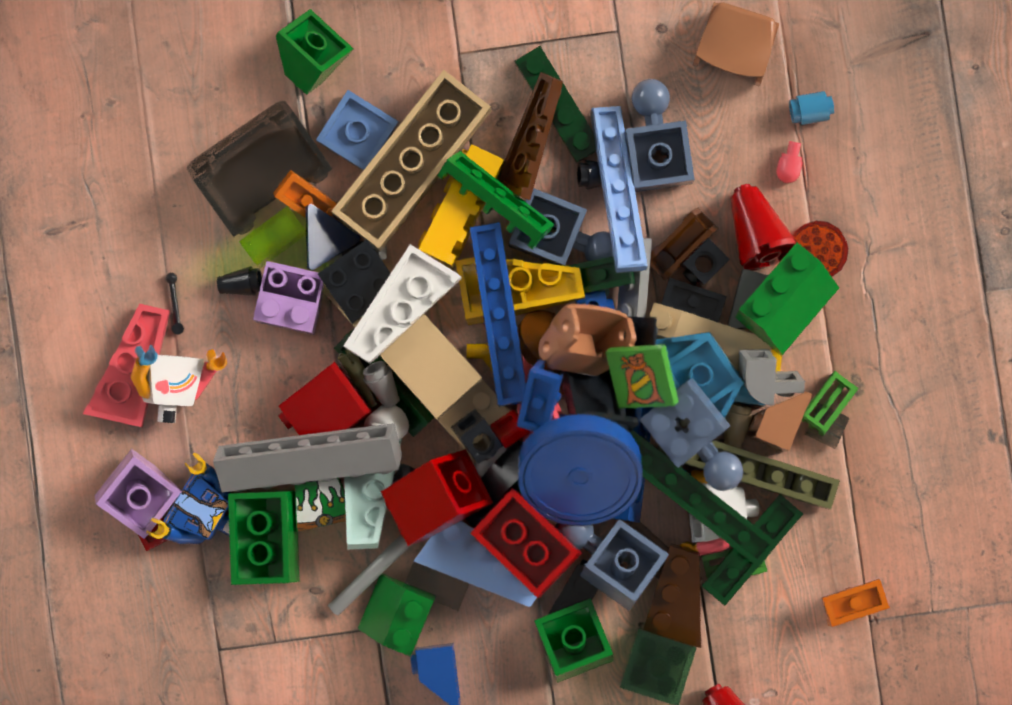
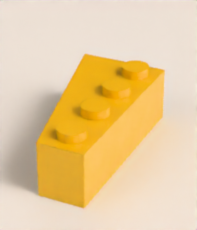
M472 144L468 151L462 150L463 154L497 179L504 159ZM452 176L449 177L443 190L446 196L441 204L437 203L430 218L433 221L428 231L424 230L417 245L420 251L451 270L454 269L456 260L459 259L471 234L470 227H474L485 204L483 200L470 190L465 196H462L459 193L462 184Z

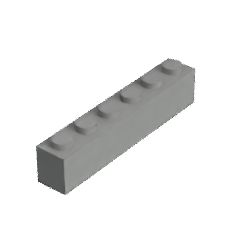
M391 423L218 446L213 464L221 491L239 493L253 488L270 489L276 485H300L316 480L326 482L334 478L347 476L357 478L371 473L388 474L399 469L402 452L395 424Z

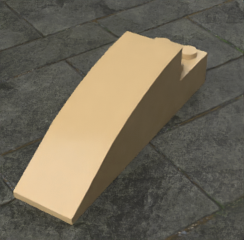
M324 284V294L348 319L346 314L343 312L337 301L334 299V297ZM425 314L380 354L383 360L463 449L465 447L452 430V425L474 409L479 412L488 425L510 412L507 406H498L497 395ZM361 318L351 324L356 328ZM483 434L478 435L474 439L473 443L479 442L482 439Z

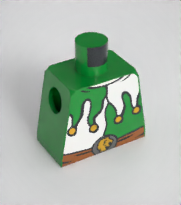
M334 478L326 482L320 480L308 481L295 485L297 531L346 522L345 489L340 478Z

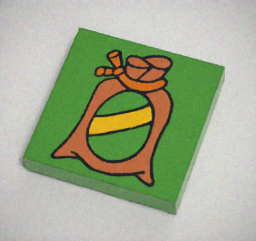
M665 345L612 347L605 352L619 408L675 406L679 402Z

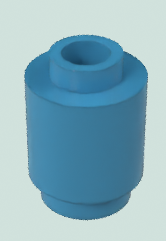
M825 91L798 95L796 99L789 100L792 123L806 125L829 121L830 114H834L832 96L827 97Z

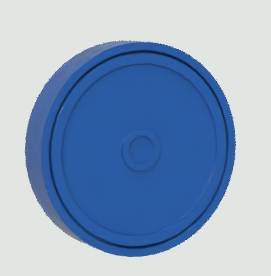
M569 415L556 418L534 430L522 445L518 458L519 488L523 498L543 517L566 525L601 523L621 514L638 496L642 485L641 453L630 433L613 421L593 415Z

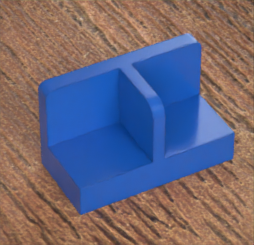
M540 359L529 371L517 422L518 427L534 431L552 420L555 405L561 399L559 387L562 376L545 371V361Z

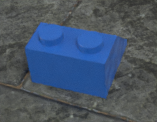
M454 643L417 647L415 650L416 654L411 656L412 674H418L419 681L449 705H460L461 699Z

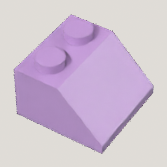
M131 449L94 496L96 505L145 539L148 535L146 530L151 532L157 524L150 520L152 518L160 520L182 491L155 465Z

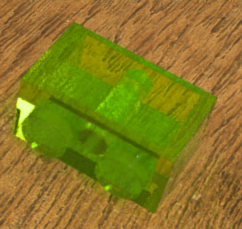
M286 206L239 242L259 268H262L266 265V261L273 260L306 235V230L291 209Z

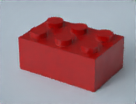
M513 488L471 532L536 597H541L582 554L555 526Z

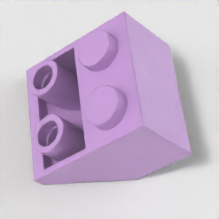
M266 261L253 320L258 323L315 335L324 291V283L319 277L318 272Z

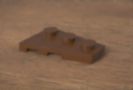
M671 543L668 550L669 555L665 560L643 630L701 648L700 552Z

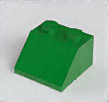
M382 573L377 580L358 629L381 645L411 657L436 595Z
M591 598L534 620L557 683L613 662V652Z

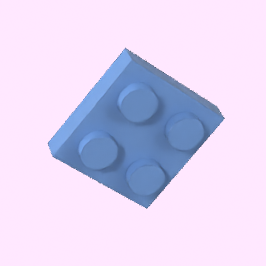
M347 90L316 141L364 171L390 138L399 122Z

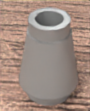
M377 361L364 369V382L382 405L387 408L396 405L400 398L391 367L386 365L384 361Z

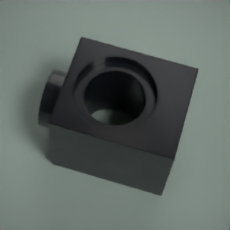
M708 238L682 264V267L685 269L682 274L694 286L699 283L703 287L730 259ZM699 257L708 258L711 262V270L706 273L698 271L695 266L696 259Z
M476 409L451 426L465 449L478 464L491 459L497 453V450L503 447L486 420ZM483 434V437L479 442L473 443L474 439L478 435Z

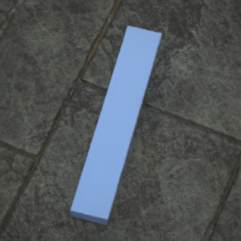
M621 106L591 108L590 116L616 273L646 271L648 265Z

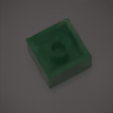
M637 628L619 687L672 705H679L697 648Z

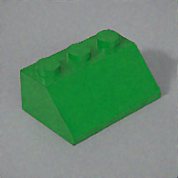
M797 242L743 304L735 318L782 356L838 291L839 286L822 262Z
M295 491L228 494L231 585L300 582Z

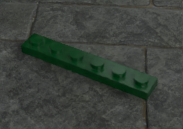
M632 430L630 435L636 441L641 453L642 476L759 568L778 543L683 468H677L669 457Z

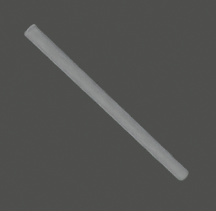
M501 447L489 460L482 461L480 464L474 463L480 478L509 447ZM401 535L328 604V607L334 614L339 616L410 547L407 546Z

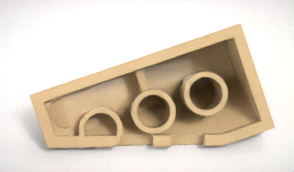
M655 302L649 316L657 317L656 327L658 335L656 339L711 332L737 371L739 350H772L769 345L755 334Z

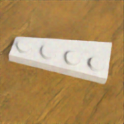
M410 244L344 344V348L371 364L457 284L462 277Z

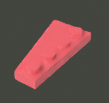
M144 304L138 305L122 336V341L113 354L109 366L99 381L95 393L83 414L143 428L148 403L144 402L138 394L131 379L134 364L138 358L135 348L141 346L146 353L149 350V345H152L156 353L160 355L169 319V310Z

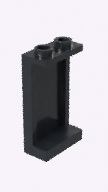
M606 370L598 376L559 371L562 376L561 381L569 415L602 417L617 423L629 433L639 424L637 417L627 416L625 408H619L610 371Z

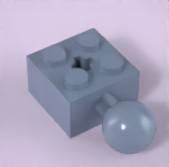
M656 79L641 81L632 92L633 107L639 114L644 116L646 125L628 128L625 131L635 192L691 185L695 180L686 120L663 124L662 113L669 105L670 94L667 87ZM656 150H660L661 155H667L663 163H658L657 160L652 159Z
M533 188L531 199H526L525 202L554 224L552 228L556 232H550L544 236L533 250L528 247L531 238L517 227L509 241V247L554 265L565 266L572 248L584 252L587 261L613 256L610 232L601 231L590 236L579 231L587 209Z
M692 378L676 390L679 402L675 406L655 407L643 416L640 421L677 468L695 454H698L705 462L704 477L706 482L715 490L729 491L735 488L742 479V464L735 455L729 452H719L712 441L731 425ZM680 418L682 420L685 418L690 420L688 424L690 430L681 427Z
M620 519L604 540L593 533V524L566 525L556 522L555 525L577 549L584 548L592 554L580 576L628 611L631 610L669 555ZM623 562H626L628 564L627 569H624L620 565Z

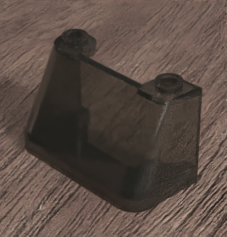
M279 101L197 156L189 163L187 170L229 232L235 237L238 234L243 235L249 232L254 227L255 213L277 199L274 197L273 192L290 170L309 183L317 184L328 176V172L332 170V167L287 102Z

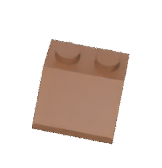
M808 392L802 393L754 414L748 428L752 432L750 439L782 452L789 451L812 394Z

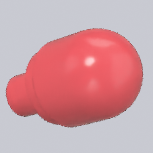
M789 141L787 153H782L781 157H779L776 173L779 180L784 183H793L800 176L803 164L801 162L802 157H798L801 143Z

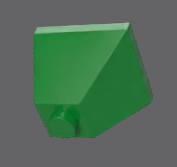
M311 9L276 34L284 74L306 95L320 86L354 49Z

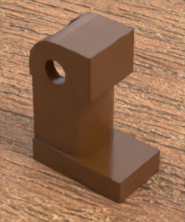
M699 208L694 209L664 242L652 250L650 267L666 281L683 264L682 262L719 228Z

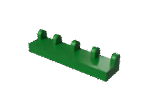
M461 151L448 158L437 175L442 180L448 174L462 184L459 190L462 196H465L470 190L486 203L482 210L488 215L494 209L510 221L506 228L510 233L516 227L531 238L528 247L532 250L554 226L550 220Z

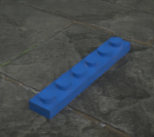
M498 222L470 227L498 406L521 404L526 388V379L501 225Z

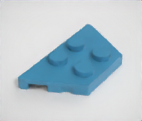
M711 332L656 339V345L666 346L676 390L693 378L725 418L744 382Z

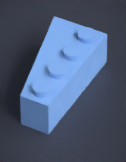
M463 521L430 537L414 559L416 563L528 607H531L537 598L471 534L473 528Z

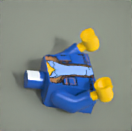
M198 453L192 454L198 459V463L195 466H189L185 462L186 468L192 474L163 522L157 518L150 520L158 524V529L153 533L146 530L148 535L156 539L163 538L178 544H201L206 539L212 540L217 530L229 536V515L227 514L229 512L228 494H231V491H221L215 469L205 463Z

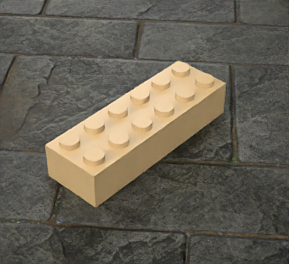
M443 70L331 211L333 215L381 251L439 179L437 175L446 160L461 151L491 113V106Z

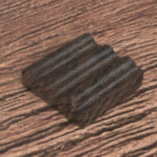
M819 403L812 416L813 418L823 407L822 404ZM829 408L819 422L824 425L835 410ZM840 413L823 437L818 434V430L812 429L809 426L804 434L835 449L849 417Z

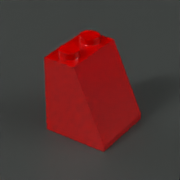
M336 362L325 368L278 406L282 411L278 416L288 430L293 427L299 435L353 429L373 412Z
M466 449L432 459L381 491L386 506L391 512L407 546L424 541L493 504Z

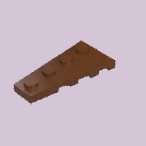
M540 72L497 178L499 182L516 195L530 200L563 85V81L543 72Z

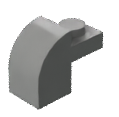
M769 349L739 350V375L748 392L758 402L774 405V394L782 397H791L794 393H804L805 381L797 371L776 372L777 359Z

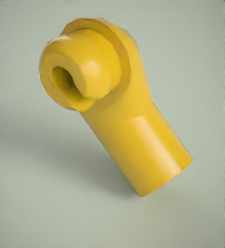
M488 343L467 344V359L482 358L489 366L491 372H493Z

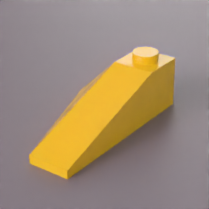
M475 257L456 260L457 273L462 277L459 284L465 319L468 325L484 323ZM506 259L515 316L585 299L580 268Z

